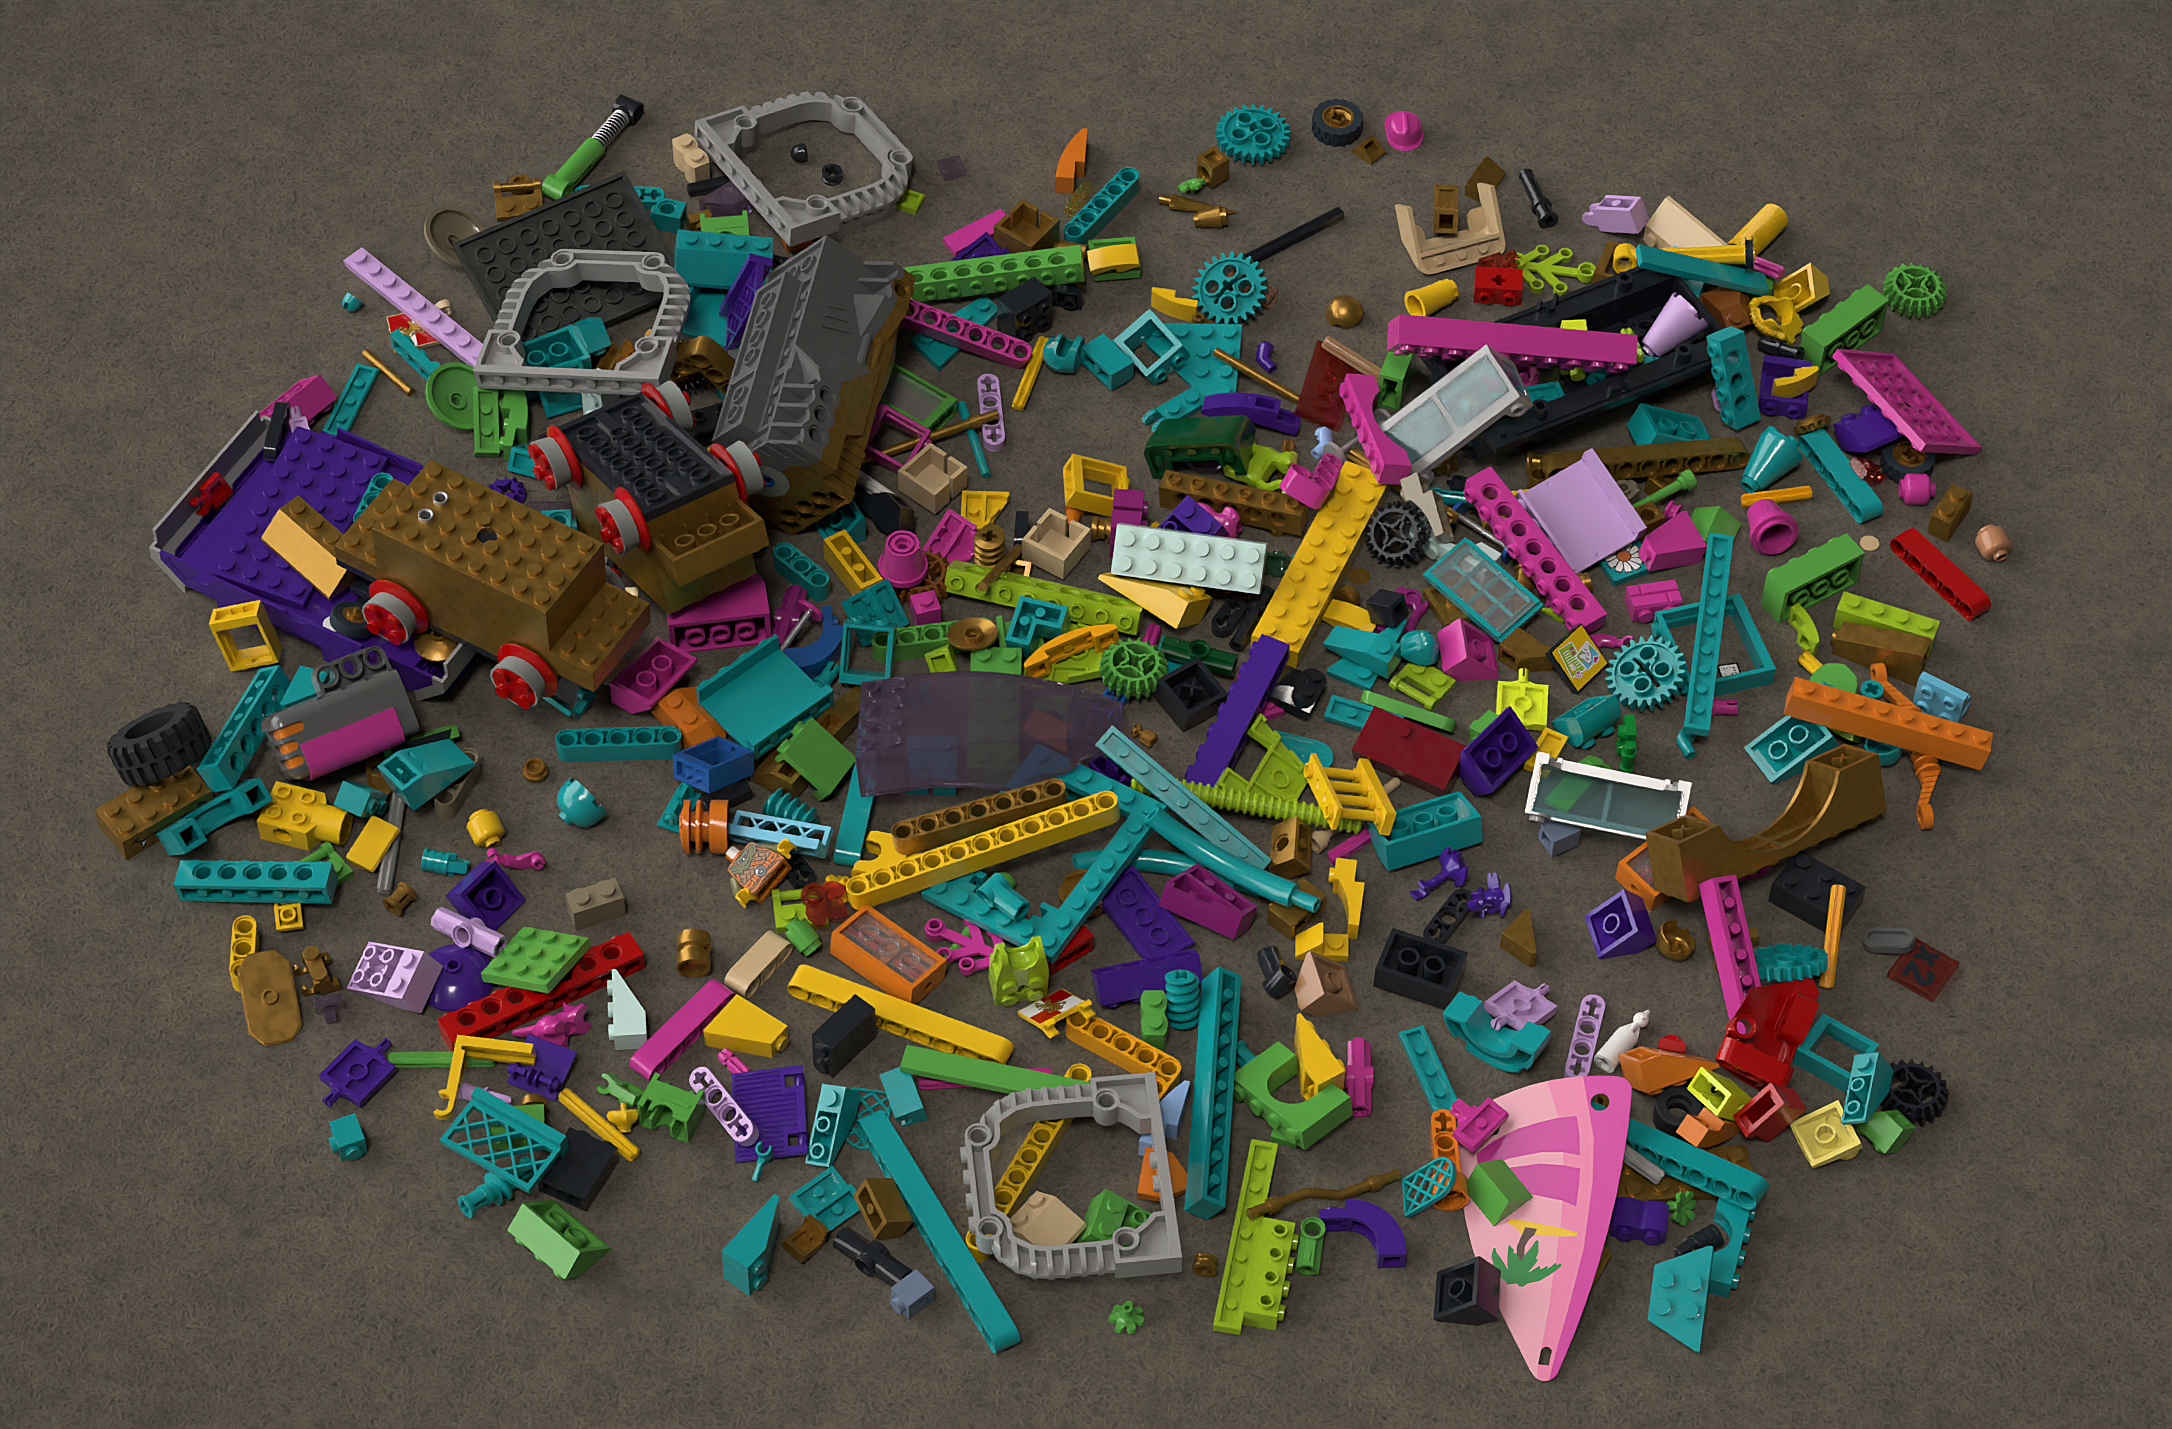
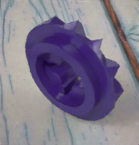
M505 476L504 480L496 479L494 484H489V488L501 494L502 491L510 489L511 493L507 492L505 496L520 503H523L526 498L523 482H518L516 477L508 479Z

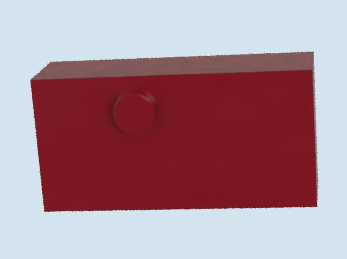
M1374 706L1352 748L1353 759L1357 762L1359 758L1369 759L1374 769L1440 797L1450 793L1460 774V752L1466 745Z

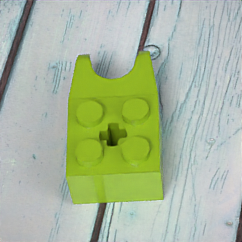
M1034 936L1026 945L1017 948H1009L1005 946L1004 942L997 943L989 957L988 974L995 1006H1012L1018 1001H1038L1043 996H1047L1049 969L1041 936Z

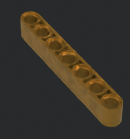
M1048 779L899 821L891 829L895 850L902 855L916 853L962 840L1067 804L1066 787L1060 779Z

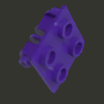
M528 1034L524 1043L534 1044L537 1055L535 1066L523 1065L519 1062L515 1064L510 1063L507 1069V1073H510L507 1083L531 1093L540 1094L556 1102L577 1052Z

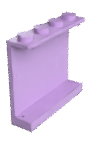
M1593 448L1584 452L1580 461L1526 492H1523L1522 489L1518 490L1515 497L1576 574L1641 538L1647 528Z

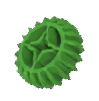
M1911 262L1909 266L1901 264L1899 268L1894 267L1892 272H1888L1882 287V295L1889 299L1888 306H1891V312L1898 310L1899 316L1906 314L1908 319L1911 316H1915L1919 320L1921 315L1927 319L1930 314L1935 315L1943 307L1947 296V287L1943 277L1938 275V271H1931L1930 266L1927 268L1922 267L1921 263L1918 266H1914Z
M1128 637L1127 642L1119 639L1117 645L1111 643L1109 650L1104 651L1103 657L1100 660V676L1104 686H1108L1110 692L1116 691L1118 697L1126 695L1129 700L1131 696H1135L1139 700L1141 695L1149 698L1150 693L1155 692L1157 680L1168 673V663L1164 652L1159 651L1158 645L1151 646L1149 640L1141 642L1140 637L1136 641H1132Z

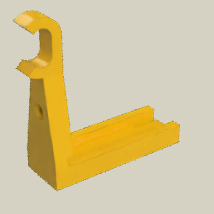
M457 1035L447 1088L438 1091L442 1100L449 1099L448 1107L443 1111L438 1109L433 1111L434 1116L439 1120H447L454 1115L458 1095L468 1065V1059L466 1058L514 1064L519 1062L523 1065L535 1066L537 1055L534 1044Z

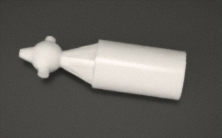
M1649 1010L1636 1013L1633 1017V1023L1619 1027L1594 1056V1062L1598 1067L1607 1073H1612L1620 1064L1618 1054L1632 1050L1638 1042L1640 1028L1648 1025Z

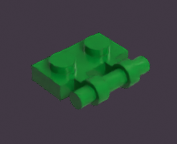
M1634 714L1624 715L1622 725H1618V740L1615 741V754L1620 756L1621 760L1618 771L1630 774L1634 771V760L1637 755V732Z

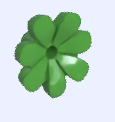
M1693 1191L1677 1192L1676 1201L1669 1200L1667 1202L1669 1204V1211L1673 1212L1672 1220L1684 1227L1687 1226L1688 1220L1693 1221L1696 1216L1691 1211V1209L1696 1207V1200L1692 1199L1694 1197Z
M1126 1301L1122 1306L1115 1305L1112 1309L1113 1313L1108 1318L1109 1323H1116L1114 1331L1118 1334L1123 1333L1125 1328L1129 1334H1135L1136 1326L1142 1327L1145 1324V1320L1142 1317L1144 1315L1142 1308H1133L1132 1301Z

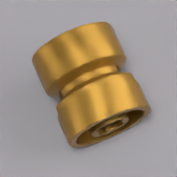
M697 928L681 931L677 936L676 970L680 975L687 978L704 977L711 970V935Z

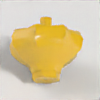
M626 1102L621 1103L620 1110L609 1111L606 1115L608 1121L617 1126L621 1133L631 1132L632 1125L639 1120L638 1109H626Z

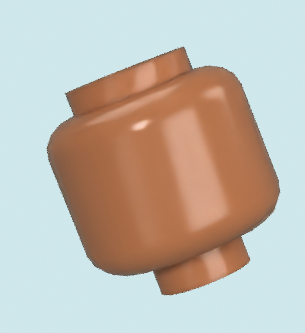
M1990 524L1981 528L1977 533L1975 545L1986 561L2001 562L2008 557V552L2012 548V542L2001 526Z

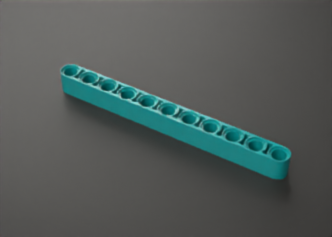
M880 1109L857 1119L856 1126L860 1136L885 1177L893 1178L913 1219L914 1225L991 1351L997 1354L1020 1343V1335L1014 1322L885 1112Z

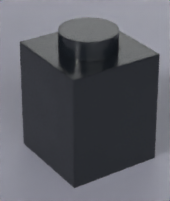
M1379 589L1366 601L1371 623L1395 628L1409 615L1403 593Z

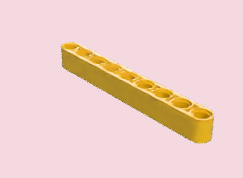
M808 965L798 966L787 986V991L793 997L836 1012L856 994L875 1008L876 1028L941 1052L1006 1065L1014 1050L1012 1042L1002 1036Z
M1079 1063L1072 1065L1064 1077L1090 1082L1092 1074L1087 1065ZM1074 1118L1054 1119L1058 1122H1051L1052 1120L1036 1121L994 1189L996 1210L1003 1212L1009 1219L1018 1211ZM968 1231L966 1246L977 1263L986 1261L991 1254H985L975 1247V1233H969Z

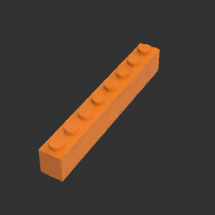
M1799 677L1794 678L1786 697L1784 715L1977 770H1982L1991 752L1992 732Z

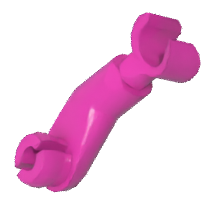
M1604 633L1590 635L1598 648L1609 647L1615 649L1619 647L1622 650L1621 645L1630 643L1631 639L1634 641L1631 635H1627L1622 639Z
M495 848L487 850L488 857H494L485 860H495L498 864H502L503 867L516 870L527 868L540 870L545 864L543 855L537 851L518 856L509 854L499 855Z

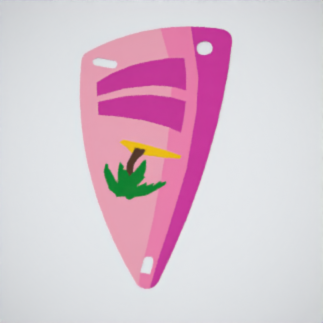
M1579 1076L1561 1078L1512 1091L1493 1100L1509 1114L1508 1119L1499 1127V1132L1496 1135H1491L1474 1153L1458 1141L1461 1172L1466 1175L1467 1180L1477 1163L1503 1159L1533 1196L1531 1200L1496 1226L1491 1224L1470 1197L1468 1204L1463 1209L1475 1257L1480 1256L1501 1270L1498 1307L1530 1371L1541 1381L1553 1379L1560 1370L1585 1307L1608 1233L1623 1164L1632 1097L1631 1084L1623 1077ZM1605 1094L1609 1098L1608 1107L1602 1111L1594 1110L1591 1107L1593 1096ZM1544 1347H1549L1552 1350L1549 1366L1538 1364L1541 1350Z

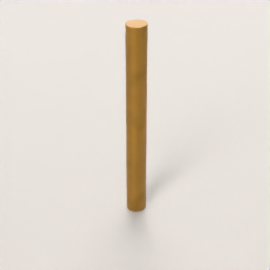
M1218 347L1214 351L1212 356L1295 404L1298 401L1300 395Z
M1016 544L978 584L980 591H986L1022 553V545Z

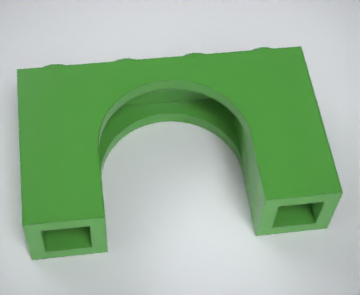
M1278 1041L1235 1072L1233 1097L1237 1101H1242L1249 1106L1255 1115H1260L1274 1130L1278 1129L1282 1132L1292 1144L1296 1143L1303 1150H1306L1353 1115L1351 1098L1331 1083L1315 1096L1301 1103L1288 1104L1274 1099L1271 1096L1273 1092L1298 1074L1296 1055Z

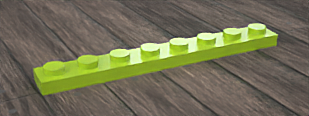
M1251 1139L1213 1323V1331L1235 1335L1241 1334L1248 1289L1262 1219L1264 1215L1249 1219L1246 1209L1262 1204L1268 1198L1278 1143Z

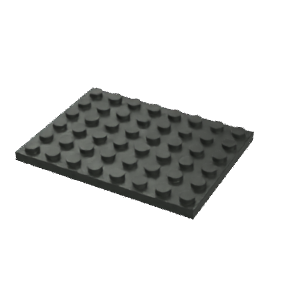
M625 171L453 243L455 253L494 324L498 319L505 295L511 289L512 283L516 279L521 278L522 273L526 270L538 268L539 262L551 259L552 254L560 249L657 252L664 255L666 264L674 268V259ZM582 280L572 287L552 288L542 295L533 306L521 336L522 343L588 317L602 318L604 326L662 302L664 293L648 291L641 286L640 282Z

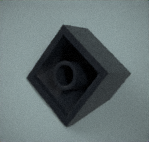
M1478 1256L1438 1271L1433 1320L1478 1326L1497 1319L1501 1270Z

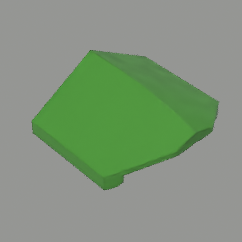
M1720 506L1695 508L1690 517L1706 544L1709 532L1734 536V542L1741 527V523Z

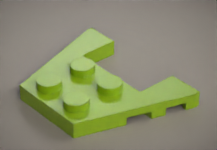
M1079 622L1077 625L1070 623L1067 632L1087 627L1088 625ZM1092 647L1051 665V674L1030 683L1026 679L1024 669L1021 683L1022 692L1099 678L1100 660L1103 657L1104 651L1097 654Z
M1260 713L1252 723L1247 734L1268 750L1249 782L1227 767L1215 785H1218L1220 789L1226 787V790L1234 788L1236 792L1238 790H1242V793L1250 791L1252 795L1256 792L1258 796L1266 794V797L1269 798L1272 795L1274 799L1282 797V800L1286 801L1288 798L1290 802H1294V800H1298L1308 783L1304 777L1305 765L1292 749L1289 751L1280 741L1281 736L1276 730H1271L1266 724L1267 719Z

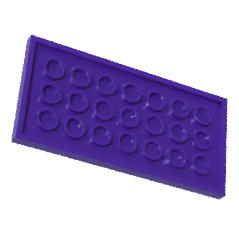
M296 426L211 568L210 577L213 575L246 591L304 610L315 588L261 541L262 535L277 511L298 495L342 534H345L354 523L355 512L372 478L379 473H383L387 467L388 457Z

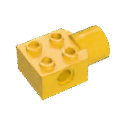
M278 781L275 782L270 793L273 800L264 805L257 820L260 839L310 851L322 841H328L329 843L341 846L346 843L352 828L353 813L339 807L327 805L326 796L323 792Z

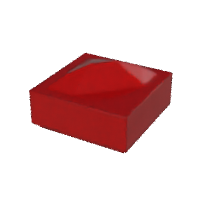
M1671 1034L1663 1038L1659 1037L1658 1047L1663 1050L1683 1053L1685 1052L1686 1042H1683L1678 1036Z

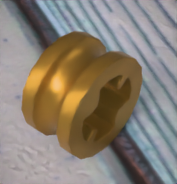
M1210 1253L1196 1254L1192 1266L1193 1273L1209 1278L1215 1276L1218 1258Z

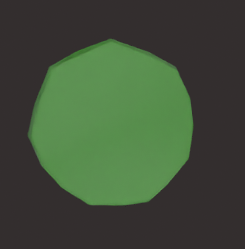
M1826 663L1819 667L1809 680L1820 684L1824 681L1838 689L1857 693L1856 675L1845 664Z

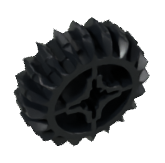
M1395 500L1392 506L1391 503L1386 502L1384 504L1385 510L1381 507L1376 508L1378 516L1370 515V518L1374 520L1373 523L1365 524L1367 528L1371 529L1370 532L1364 534L1365 537L1371 538L1366 543V546L1374 547L1370 554L1372 556L1378 555L1377 561L1381 563L1385 561L1386 566L1391 567L1394 564L1395 567L1399 568L1402 566V563L1409 566L1411 565V559L1419 560L1417 552L1426 553L1422 545L1430 544V541L1425 539V535H1430L1431 531L1424 528L1430 523L1427 520H1422L1425 514L1421 511L1418 512L1416 505L1410 507V503L1404 501L1401 505L1400 501ZM1404 514L1402 519H1398L1394 524L1387 522L1395 515ZM1412 524L1414 528L1413 538L1410 536V528ZM1391 529L1400 530L1398 532L1401 533L1400 536L1404 539L1396 538L1395 532ZM1382 530L1386 534L1384 542H1382ZM1400 544L1408 545V548L1400 553H1391Z
M1902 1059L1898 1064L1892 1062L1890 1066L1893 1068L1890 1090L1879 1105L1882 1106L1881 1110H1898L1913 1125L1917 1122L1923 1127L1926 1121L1932 1124L1935 1118H1939L1942 1115L1948 1102L1949 1092L1946 1089V1080H1941V1072L1934 1073L1933 1065L1927 1068L1924 1066L1923 1060L1919 1064H1915L1913 1059L1909 1060L1908 1063H1905ZM1901 1081L1902 1084L1898 1085L1897 1088H1891L1892 1085ZM1932 1096L1931 1101L1925 1104L1922 1103V1101L1926 1100L1927 1097Z

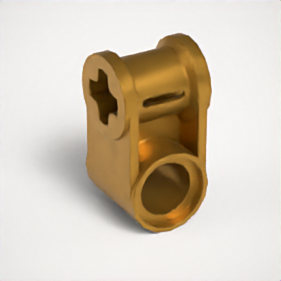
M1531 451L1527 452L1526 489H1531L1547 480L1539 464L1544 455L1532 454Z

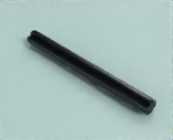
M1336 207L1244 254L1245 259L1251 256L1253 263H1259L1343 220L1344 212L1340 207Z

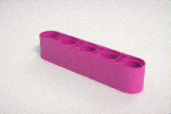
M711 979L634 1053L629 1062V1067L649 1082L655 1073L661 1076L704 1034V1029L736 996V993L718 980Z

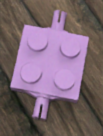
M1515 980L1485 1001V1010L1495 1017L1491 1021L1492 1028L1499 1030L1508 1024L1517 1031L1521 1030L1527 1021L1536 1025L1543 1024L1556 1014L1558 1007L1544 997L1550 992V987L1544 983L1537 989H1531Z

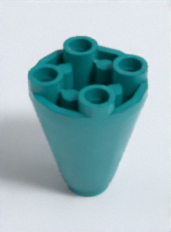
M1768 426L1760 435L1742 474L1741 487L1748 493L1760 492L1799 465L1803 459L1800 450L1797 448L1799 442L1792 436L1786 437L1779 433L1773 426Z

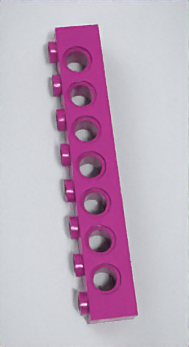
M1490 466L1466 479L1463 491L1466 500L1475 506L1480 518L1490 525L1495 537L1505 544L1509 555L1514 559L1516 558L1524 574L1527 577H1531L1536 584L1538 592L1543 596L1545 595L1551 603L1553 611L1556 614H1560L1564 619L1568 630L1570 631L1576 624L1580 623L1588 634L1602 627L1607 616L1606 611L1493 468ZM1573 607L1579 608L1580 611L1574 610Z

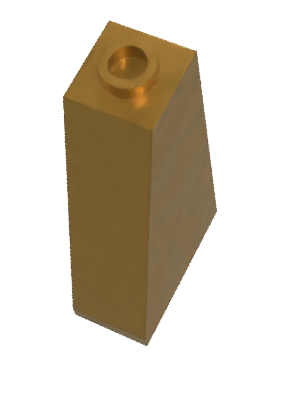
M1844 621L1840 630L1835 629L1830 639V643L1833 644L1831 654L1869 669L1871 664L1884 663L1887 676L1916 687L1920 675L1925 670L1932 639L1925 636Z

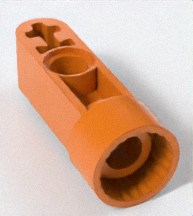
M1447 1109L1436 1110L1431 1116L1430 1140L1432 1161L1439 1157L1451 1159L1455 1163L1457 1170L1456 1180L1450 1192L1444 1198L1432 1204V1206L1441 1211H1455L1468 1204L1469 1191L1467 1177L1461 1172L1458 1141L1452 1137L1453 1131L1456 1129V1120ZM1447 1161L1445 1162L1442 1168L1445 1171L1449 1166V1163ZM1440 1172L1436 1182H1441L1444 1176L1443 1173ZM1447 1177L1444 1184L1445 1187L1448 1184L1450 1177ZM1434 1185L1430 1194L1435 1195L1438 1188L1437 1185Z

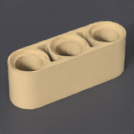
M767 931L729 970L724 979V984L744 998H750L790 956L793 944L774 931Z

